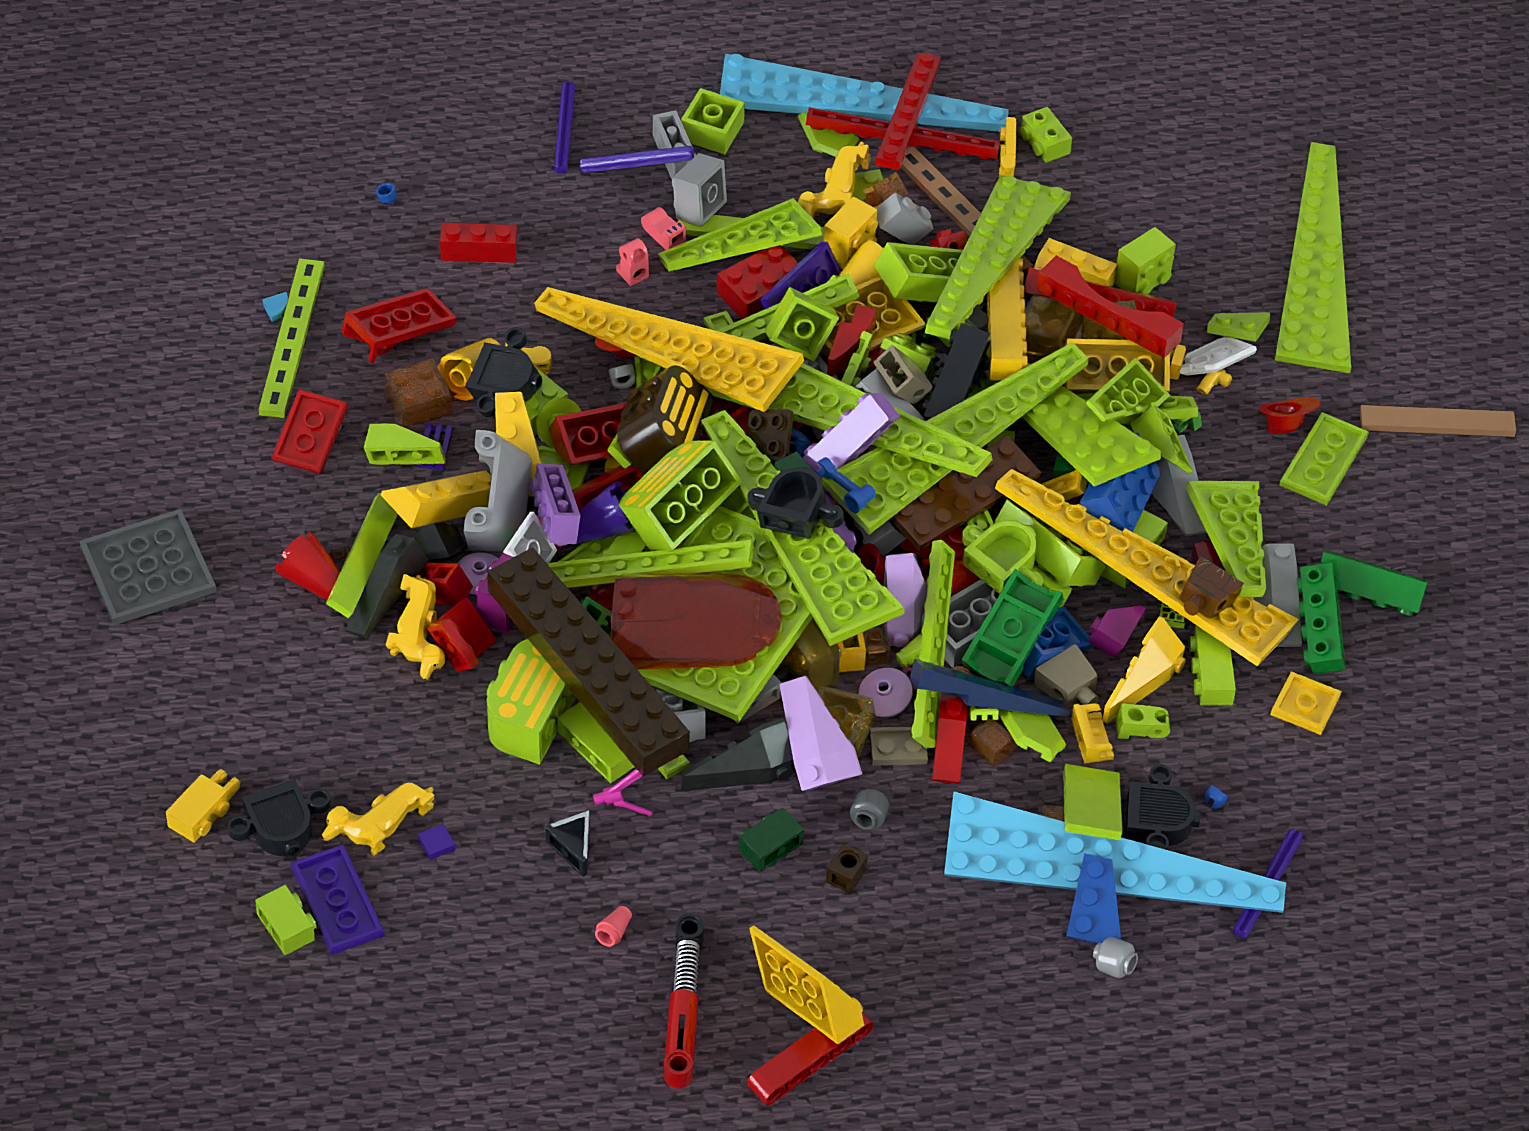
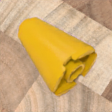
M871 240L862 243L839 274V277L849 273L855 286L880 276L874 264L884 248Z
M486 338L443 356L440 364L437 365L438 379L446 391L450 389L457 393L454 395L457 399L465 401L473 399L466 385L484 342L500 345L499 342L492 338Z

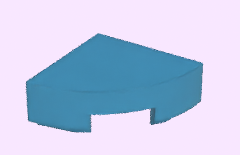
M287 292L262 299L263 306L272 322L280 319L285 312L288 302Z

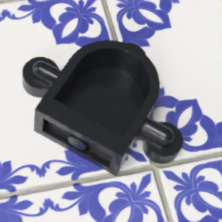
M519 327L510 328L505 333L504 339L508 345L507 347L484 342L466 385L473 398L478 400L476 403L477 409L484 417H492L496 414L495 393L522 392L524 400L527 402L542 386V376L539 375L529 356L521 350L527 343V336Z
M809 467L786 469L774 477L767 490L757 487L750 490L747 494L749 507L757 511L761 528L810 539L820 519L823 520V524L828 528H837L844 522L843 510L840 506L826 505L822 480Z
M1163 764L1154 765L1149 774L1150 783L1130 781L1127 795L1125 839L1168 850V846L1177 845L1186 840L1192 831V827L1199 828L1201 812L1195 810L1194 801L1188 793L1178 787L1170 786L1172 771L1168 766Z
M293 779L243 796L242 802L246 817L235 816L231 818L228 822V833L236 841L245 840L254 834L258 845L267 853L276 856L295 857L302 852V849L311 839L310 815L324 813L330 808V794L324 789H315L309 793L308 799L304 800L296 780Z

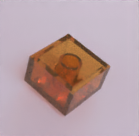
M433 358L385 372L386 393L404 428L452 414L451 393Z

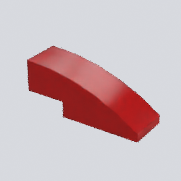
M857 305L851 323L840 322L828 358L827 375L833 376L849 364L853 353H856L859 348L860 336L863 331L872 334L876 323L877 309Z

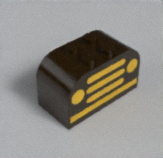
M671 366L657 376L652 377L643 385L633 389L627 396L628 402L621 412L622 418L617 429V438L623 453L641 472L646 474L676 447L690 441L700 440L703 432L701 420L708 417L715 397L702 384L698 383L689 371L681 366Z

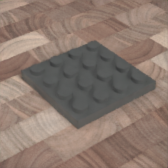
M181 509L79 541L81 550L114 625L217 592L214 580Z

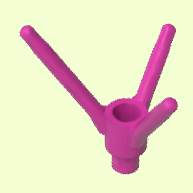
M637 769L616 785L604 788L603 792L593 794L595 805L614 803V806L624 807L640 814L652 816V811L626 802L623 799L622 789L643 777Z

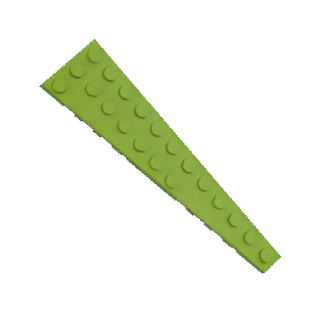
M1311 142L1275 361L1350 373L1351 357L1335 146Z
M937 336L947 347L951 346L949 344L950 339ZM988 347V350H987V352H986L988 358H989V347ZM989 370L984 371L988 378L982 380L989 387L1002 381L990 380ZM1060 386L1022 416L1035 431L1094 487L1161 459V451L1151 445L1149 441L1142 439L1115 420L1103 422L1086 404L1085 400L1064 386Z

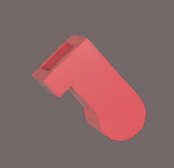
M661 207L641 217L644 230L665 250L686 242V226L681 221L676 223L671 217H668ZM676 237L677 240L672 243V238Z
M636 238L620 246L619 253L621 259L620 264L616 265V271L630 286L648 278V251L642 240ZM636 271L640 272L638 276L633 277Z

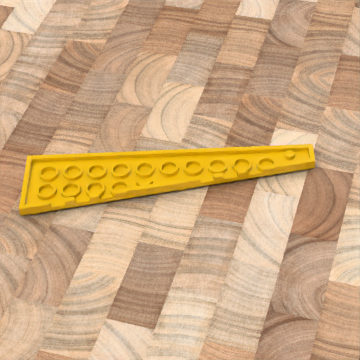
M1013 469L1009 470L997 481L996 490L1256 666L1281 643L1299 621L1298 618L1271 604L1268 607L1253 600L1254 597H1237L1231 606L1212 619L1200 613L1194 616L1189 615L1184 610L1185 603L1180 601L1179 597L1195 565L1126 528L1121 531L1109 525L1110 520L1103 516L1098 519L1086 512L1087 508L1080 504L1071 505L1065 502L1063 495L1047 489L1044 485Z

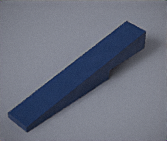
M914 659L910 680L917 689L956 693L969 706L1063 717L1069 716L1070 710L1060 700Z

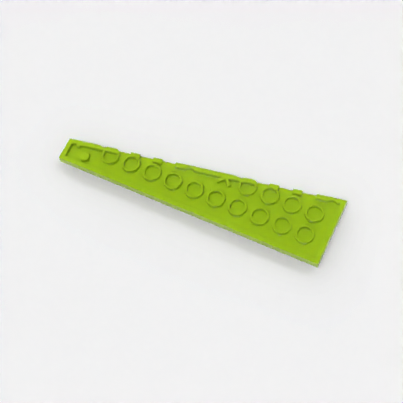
M1000 175L926 324L925 333L950 339L953 331H958L961 323L964 324L965 320L973 313V308L983 302L986 293H990L993 290L994 284L1001 281L1025 253V250L1032 245L1036 235L1039 236L1043 232L1044 226L1051 223L1055 213L1058 214L1069 202L1071 192L1059 187L1040 185L1034 181L1027 182L1016 179L1013 176Z
M745 335L741 336L742 338L753 340ZM803 363L767 410L789 409L794 413L793 421L826 431L832 426L836 427L841 422L839 418L846 411L854 410L859 405L857 403L859 398L866 393ZM703 385L714 397L754 408ZM896 407L894 409L901 417L871 444L977 477L992 461L991 452Z
M1072 342L925 422L982 448L1088 365L1089 358ZM877 447L837 469L860 488L865 484H869L876 492V497L870 500L866 507L858 513L851 512L844 503V496L849 493L832 479H827L826 477H822V484L865 532L870 535L950 473L952 469Z
M724 410L702 419V427L709 439L717 443L742 480L738 489L749 506L748 492L757 487L767 490L771 481L781 471L776 470L771 464V460L757 449L753 440L745 435L743 429ZM751 509L753 515L759 523L757 511ZM822 519L819 520L810 539L762 528L830 646L905 614L904 607L885 586H882L876 580L875 575L870 569L867 570L864 567L860 558L845 546V542L841 537L834 533L832 528H828L823 524Z

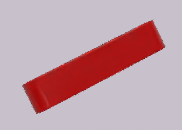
M862 1012L864 1026L839 1044L814 1028L753 1072L747 1080V1086L765 1105L770 1106L774 1103V1099L777 1101L794 1089L796 1083L798 1085L819 1071L818 1067L820 1069L841 1055L840 1051L842 1053L863 1039L862 1035L866 1037L873 1029L874 1023Z

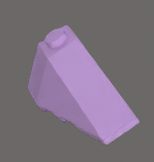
M913 553L886 556L883 586L900 602L905 614L881 624L886 647L906 646L920 634L921 618L925 612L924 603L927 599L928 587Z
M807 676L781 683L780 690L789 739L801 790H813L862 775L855 747L839 728L840 725L836 719H833L825 707L824 701Z

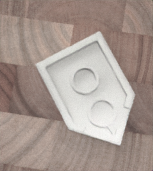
M1223 336L1187 353L1184 359L1185 364L1181 366L1180 374L1196 375L1217 372L1255 354L1257 349L1255 346L1238 339Z

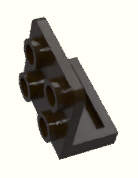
M789 409L766 410L765 412L752 410L749 413L746 436L753 440L757 449L763 455L765 454L771 460V464L775 466L776 461L793 454L789 452L794 413Z

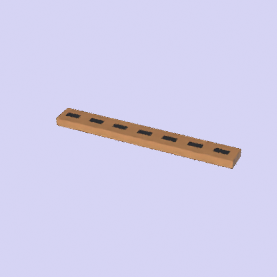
M915 147L908 148L900 168L970 237L981 213ZM1022 255L1020 257L1023 258L1022 272L1026 274L1029 267L1033 264Z

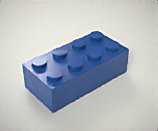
M1152 462L1095 487L1089 483L1080 503L1087 508L1086 512L1098 519L1103 516L1110 520L1109 525L1121 531L1126 528L1133 532L1161 474L1159 466Z

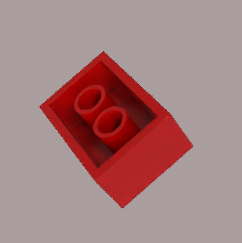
M781 245L763 249L717 274V294L741 319L765 310L760 299L786 276L798 262Z

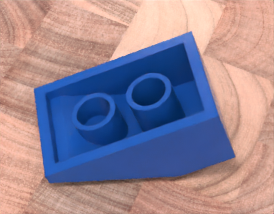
M1064 606L1059 607L1051 622L1048 621L1024 662L1022 673L1027 677L1035 676V669L1074 644L1078 646L1082 653L1094 647V645L1087 642L1090 636Z

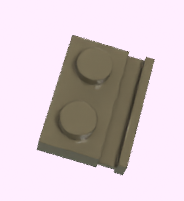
M912 727L870 728L872 766L927 764V749L912 738Z

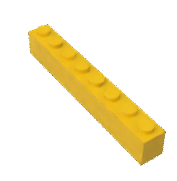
M1020 258L1001 281L994 284L993 290L987 293L988 333L991 335L989 345L990 380H1003L1027 367L1024 273L1022 272L1023 258Z

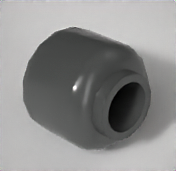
M862 790L857 794L852 804L850 817L859 828L876 830L883 825L890 810L889 801L883 793L877 790Z

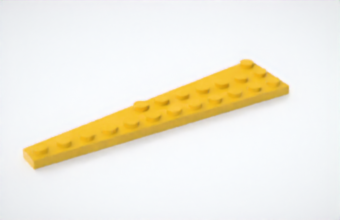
M547 287L534 303L536 311L666 369L674 365L681 366L689 371L698 383L763 412L769 408L804 362L803 353Z

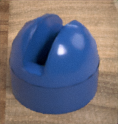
M383 183L376 188V195L381 203L392 204L396 200L397 192L392 183Z
M1210 785L1204 794L1206 805L1211 799L1214 801L1211 807L1213 809L1223 806L1229 798L1213 785Z

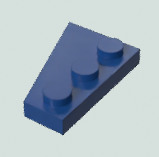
M1084 853L1066 937L1095 944L1102 943L1107 937L1121 939L1112 859Z

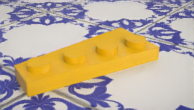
M495 393L496 434L529 455L532 463L531 478H535L537 464H542L523 393ZM529 487V495H528V497H534V494H531V493H530V487Z

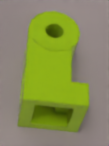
M1122 703L1116 717L1117 738L1129 739L1130 735L1165 738L1170 734L1168 711L1161 707Z

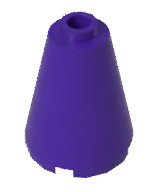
M615 482L579 510L580 523L576 543L581 544L636 532L619 507L621 498L628 491V489L623 491L619 487L623 483Z

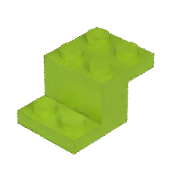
M903 333L893 334L884 338L881 348L887 350L891 345L895 346L920 367L930 382L935 370L933 363L938 362L935 356L936 348L925 343L917 345L911 342L912 337ZM930 391V393L926 397H923L922 400H930L933 391Z

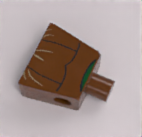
M1201 556L1179 598L1180 601L1185 603L1184 610L1189 615L1194 616L1200 613L1212 619L1236 601L1244 583Z

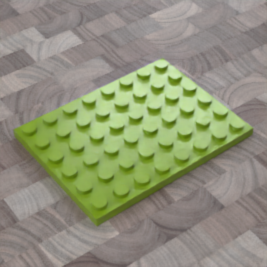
M718 506L691 532L680 548L751 540L754 546L752 567L658 578L612 641L650 685L740 722L813 616L758 521Z

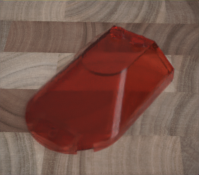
M622 573L615 578L611 614L612 641L636 669L724 667L742 664L756 658V653L765 646L770 647L781 627L782 615L776 596L767 586L751 577L738 574Z

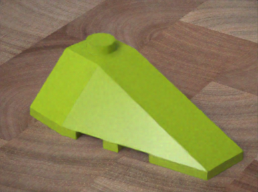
M1135 357L1094 394L1086 404L1103 422L1145 412L1153 405L1158 407L1170 394Z

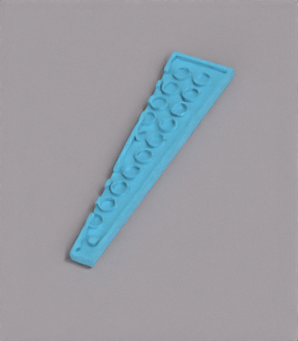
M725 54L720 95L745 102V109L801 114L803 112L808 113V109L811 107L890 122L903 89L887 86L881 82L872 83L745 58L739 54ZM929 94L917 124L1000 132V128L1005 127L1009 109Z
M953 793L945 876L1076 890L1085 853L1112 859L1116 895L1280 913L1284 911L1285 882L1125 838L1113 840L1066 832L1063 821L965 794Z

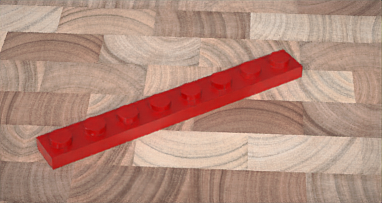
M917 53L876 156L875 166L900 170L939 69L941 57L930 53Z
M809 107L805 125L811 126V128L816 130L831 129L839 134L853 133L866 139L875 137L883 140L890 122ZM916 126L909 146H926L934 151L948 150L954 151L955 154L961 156L971 154L983 160H991L992 158L997 159L1000 141Z

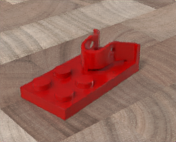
M428 288L346 312L342 334L345 337L366 342L371 347L369 362L374 364L378 355L389 352L396 343L454 326L457 317Z

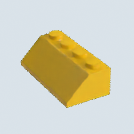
M486 470L384 490L381 496L411 528L465 517L469 510L474 507H488L492 475Z

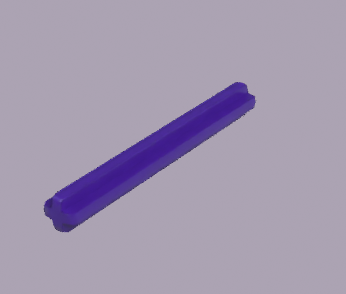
M564 81L562 83L554 171L563 174L568 170L575 84L572 81Z
M692 146L583 158L580 162V169L584 173L690 161L694 158L695 151Z
M1294 828L1288 831L1263 877L1280 880L1302 841L1303 834L1301 831H1297ZM1244 909L1234 926V934L1241 938L1248 937L1262 910Z

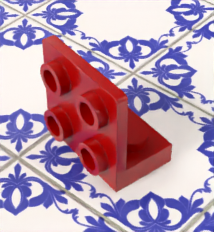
M467 597L460 600L427 627L457 672L475 667L479 663L476 657L496 642L495 636Z

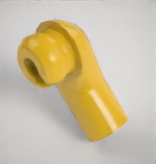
M1223 369L1207 373L1196 389L1207 396L1214 385L1228 386L1232 376Z

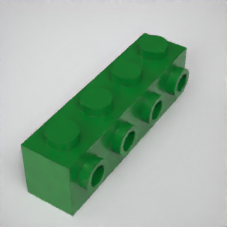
M1324 551L1320 564H1333L1336 572L1337 588L1345 591L1346 597L1361 600V596L1372 599L1371 604L1386 608L1387 604L1397 607V612L1412 616L1413 612H1419L1429 580L1332 551Z
M1325 563L1300 567L1301 577L1297 578V587L1299 594L1303 593V601H1299L1300 615L1305 617L1306 625H1301L1303 641H1307L1308 649H1304L1305 664L1311 666L1313 674L1346 670L1337 578L1333 564Z

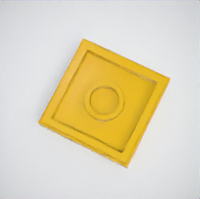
M1291 671L1270 715L1321 735L1342 691Z

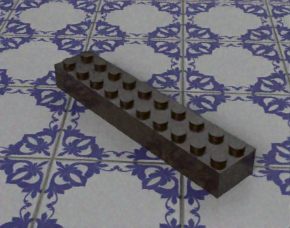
M533 547L487 571L488 592L642 776L651 773L689 751L690 731Z

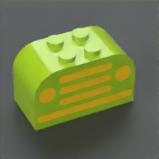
M714 440L690 441L670 451L625 493L619 502V507L650 550H674L742 483V480Z
M528 639L517 644L508 659L501 662L497 679L495 681L492 680L488 686V735L491 743L498 750L540 765L558 732L557 717L571 708L576 696Z

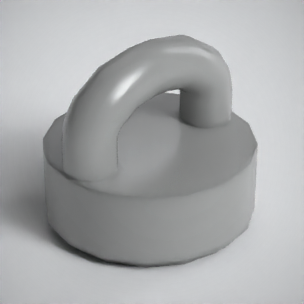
M626 364L608 370L611 383L615 388L626 389L631 387L636 381L633 364ZM629 375L630 379L627 382H618L617 378Z

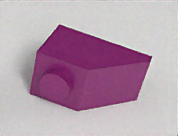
M1133 606L1107 610L1102 618L1097 616L1089 627L1092 634L1087 642L1115 658L1125 646L1146 608L1143 606Z

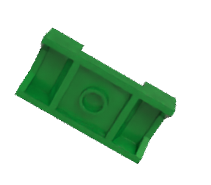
M1014 569L961 660L963 666L991 681L1013 687L1024 669V662L1048 621H1052L1063 602L1062 592L1048 590L1030 581L1019 570Z

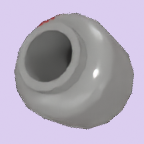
M1107 937L1102 943L1099 942L1093 952L1097 969L1116 978H1123L1127 974L1130 975L1134 971L1138 960V955L1135 953L1133 945L1116 937Z

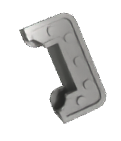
M476 430L475 449L479 454V462L486 463L489 466L492 480L488 507H474L469 510L465 517L464 534L469 550L504 552L526 518L532 470L531 458L525 451L495 432Z

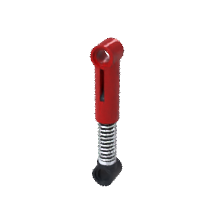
M694 914L680 916L675 924L677 959L674 990L670 994L664 1080L667 1085L676 1089L688 1086L693 1078L699 997L696 994L698 953L704 941L703 921ZM679 1035H684L683 1050L678 1049ZM675 1068H681V1069H683V1070H682V1071H676V1070H674V1069H675Z

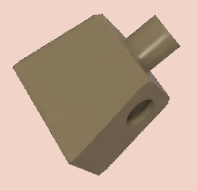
M891 345L874 361V364L898 397L916 404L930 393L932 385L920 367L895 346ZM900 366L899 370L902 372H896V367Z
M1076 644L1035 669L1034 684L1053 699L1062 701L1067 708L1078 701L1086 705L1097 704L1099 697L1094 693L1098 678L1097 673Z

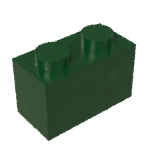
M782 807L776 812L768 813L755 826H750L743 830L739 836V852L759 872H762L803 844L804 828Z

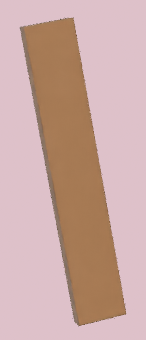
M1360 406L1361 429L1366 431L1515 437L1516 434L1513 411Z

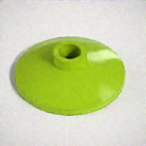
M564 397L553 398L547 401L539 410L536 419V429L539 438L547 446L555 448L549 432V427L555 417L582 412L574 401Z

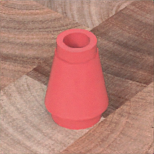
M619 906L599 922L595 931L597 940L608 947L618 944L632 918L631 911L625 906Z

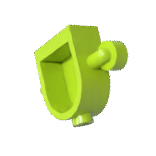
M1002 521L992 525L985 532L977 525H969L963 530L962 541L966 546L963 555V565L999 594L1002 592L1014 569L1019 570L1030 581L1043 587L1044 579L1042 575L1031 571L1035 561L1036 533L1030 526L1015 521Z

